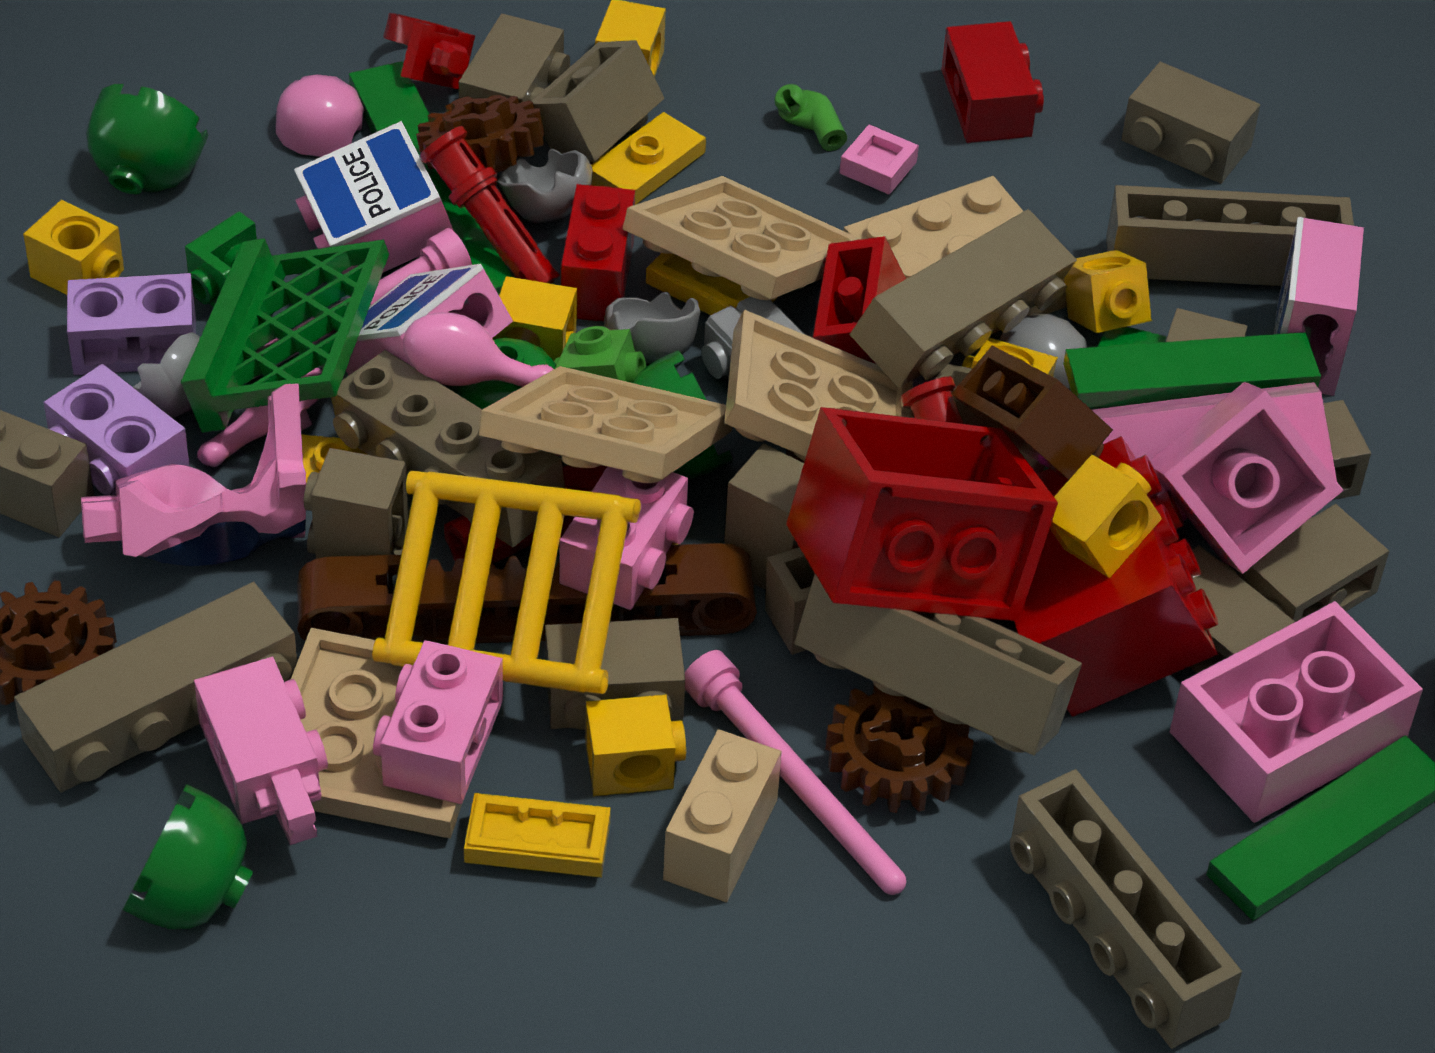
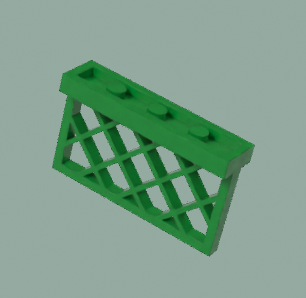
M265 238L242 242L181 380L202 433L225 430L233 410L267 406L268 397L271 396V392L284 384H299V401L335 397L337 395L389 257L384 239L279 255H271ZM359 265L344 275L341 274V272L349 267ZM300 274L287 283L284 281L286 275ZM324 282L328 283L327 285L310 294L309 296L306 295V293L323 284ZM346 295L350 296V298L346 299L345 301L341 302L331 309L327 308L328 306L345 297ZM289 303L293 304L281 313L272 317L274 312L278 311L279 309L283 308ZM311 316L315 318L297 330H291ZM333 330L337 332L319 344H313V342ZM275 338L279 339L277 342L268 346L264 350L260 351L259 353H256L258 348L262 347L263 345L267 344ZM296 352L301 354L281 367L276 366ZM319 366L323 368L321 375L301 378ZM260 374L264 375L263 378L259 379L253 384L244 385L245 383L249 382L250 380L254 379Z

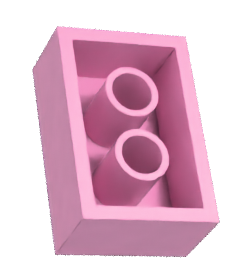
M1334 601L1182 681L1169 732L1251 821L1256 823L1355 768L1404 735L1408 737L1423 688Z

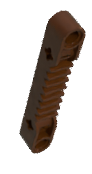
M733 544L671 545L666 553L665 566L657 585L653 589L645 587L631 610L613 604L610 622L678 618L680 636L723 635L738 632L748 627L754 621L757 614L750 556L743 548ZM401 555L332 556L317 558L306 563L299 571L297 581V630L300 637L306 641L310 628H316L372 640L377 638L385 639L394 594L392 577L398 574ZM516 556L509 557L504 569H496L491 560L475 644L513 642L527 568L523 569ZM457 558L451 571H444L438 559L430 560L425 570L412 641L423 643L424 640L448 645L464 558ZM560 560L554 568L541 641H545V625L582 623L587 594L560 584ZM655 606H662L660 616L655 615Z

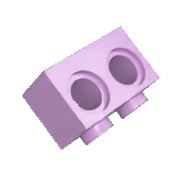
M191 273L68 280L67 335L74 375L87 374L101 364H104L114 373L138 371L137 368L142 363L160 364L167 349L179 336L190 332L196 334V315Z
M104 364L99 365L44 401L48 429L87 445L92 483L104 495H116L115 481L169 464L189 466L185 428Z

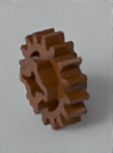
M491 95L488 98L474 99L469 96L459 98L445 106V113H430L428 115L429 122L420 123L418 125L419 133L416 134L421 154L424 149L439 137L458 126H463L468 133L465 140L484 167H492L496 173L516 165V157L533 156V147L543 146L544 144L542 137L544 136L540 109H534L533 102L530 100L519 103L518 96L506 98L502 95ZM427 164L430 170L435 169L432 164Z
M56 580L51 583L47 592H38L34 583L28 582L25 583V595L16 598L7 591L0 593L2 608H0V704L7 706L15 700L14 696L115 648L117 638L113 617H107L105 603L101 599L88 603L86 588L82 586L74 589L69 595L63 594L61 582Z
M873 685L872 695L869 696L863 691L854 688L850 691L849 706L836 704L833 711L832 724H829L827 728L825 750L829 751L828 768L830 772H842L841 789L844 792L854 790L857 787L864 789L862 804L870 806L878 797L887 799L889 812L897 813L901 800H910L918 812L924 811L927 795L931 794L936 799L945 802L949 799L951 784L962 786L965 782L967 765H970L973 749V739L968 738L970 726L944 721L934 714L932 708L907 696H893L884 693L875 685Z

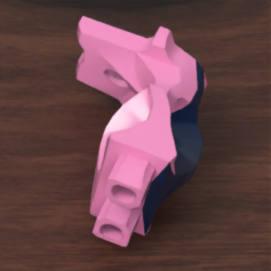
M284 384L271 392V396L268 397L269 425L267 437L255 475L250 484L243 488L229 490L205 472L187 465L177 464L157 467L115 481L116 495L81 497L82 527L85 543L119 541L124 555L142 556L168 564L202 566L247 557L262 544L272 540L304 538L306 531V510L304 509L306 472L302 454L299 384Z

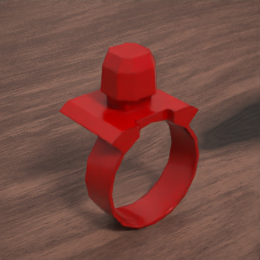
M389 13L383 38L408 45L401 77L459 89V80L469 65L475 35L437 23Z

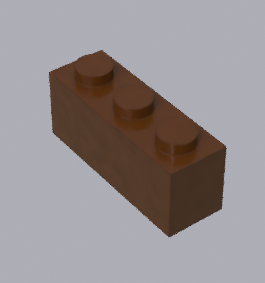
M994 346L989 348L951 393L987 427L1003 429L1019 451L1068 480L1091 455L1099 458L1104 448V440L1113 431L1107 423L1058 379Z

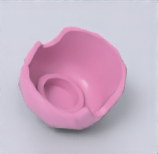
M318 74L304 76L300 80H295L281 94L276 112V135L283 146L302 155L322 157L351 144L356 130L360 131L362 129L364 107L357 90L335 76Z

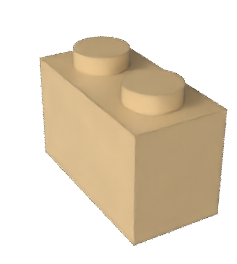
M719 729L717 730L665 831L663 880L726 903L728 902L777 802L782 751Z

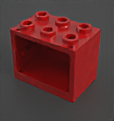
M820 407L786 526L832 603L1019 621L1058 502L1001 428ZM988 435L984 441H980L982 437Z
M1122 436L1105 443L1099 459L1114 468H1117L1120 463H1125L1141 474L1151 486V491L1147 496L1162 519L1110 578L1065 551L1049 529L1020 620L1014 621L1019 635L1082 663L1067 706V711L1072 717L1217 655L1209 629L1217 626L1218 620L1203 589L1196 591L1193 578L1201 575V571L1187 540L1179 541L1176 529L1184 526L1179 508L1169 490L1158 493L1162 491L1161 484L1147 455L1136 459ZM1050 468L1037 474L1053 496L1068 482V479Z

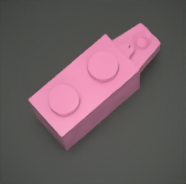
M273 656L195 679L194 685L199 723L240 823L245 824L276 814L290 845L317 837V829L314 825L316 821L315 811L311 803L321 800L319 771L328 769V762L317 730L314 729L306 732L301 722V719L306 717V713L296 681L291 679L284 682Z

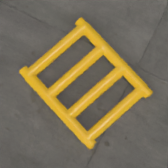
M411 470L407 475L406 491L408 494L413 495L385 639L377 638L375 640L372 650L373 661L389 663L403 667L405 664L414 665L423 643L412 641L439 499L475 504L448 645L503 658V681L582 693L605 694L608 688V671L601 669L628 522H637L641 511L640 500L613 494ZM502 507L538 512L511 655L474 650ZM564 515L601 520L574 664L537 659Z

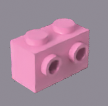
M607 467L591 492L619 495L621 497L639 499L641 502V511L637 522H628L613 604L631 610L645 587L653 589L657 585L665 566L666 553L673 542L681 544L690 529L694 511L692 507L687 506V477L672 472L659 482L641 483L625 478L622 475L623 470ZM574 517L561 537L560 584L588 594L601 520Z
M424 640L414 665L405 664L400 672L395 693L397 706L392 717L383 715L380 719L374 737L373 754L381 757L383 786L462 804L503 702V658Z

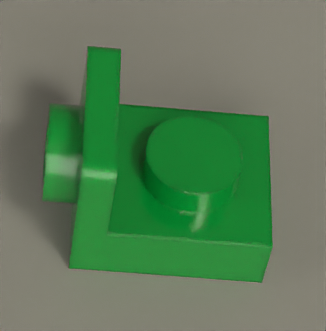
M240 211L185 246L188 273H191L193 296L203 304H210L214 307L242 242L257 239L255 222Z

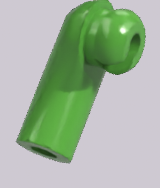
M795 84L784 85L777 91L774 98L775 106L778 108L779 115L787 123L814 131L821 147L826 151H836L846 143L847 134L826 96L815 91L802 90Z

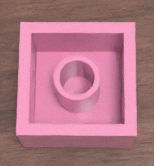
M1246 382L1242 383L1150 459L1161 485L1166 491H1170L1176 504L1223 562L1242 574L1344 491L1267 391Z

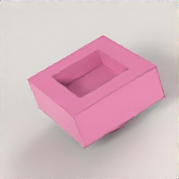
M869 124L841 156L840 174L890 195L917 163L919 145Z

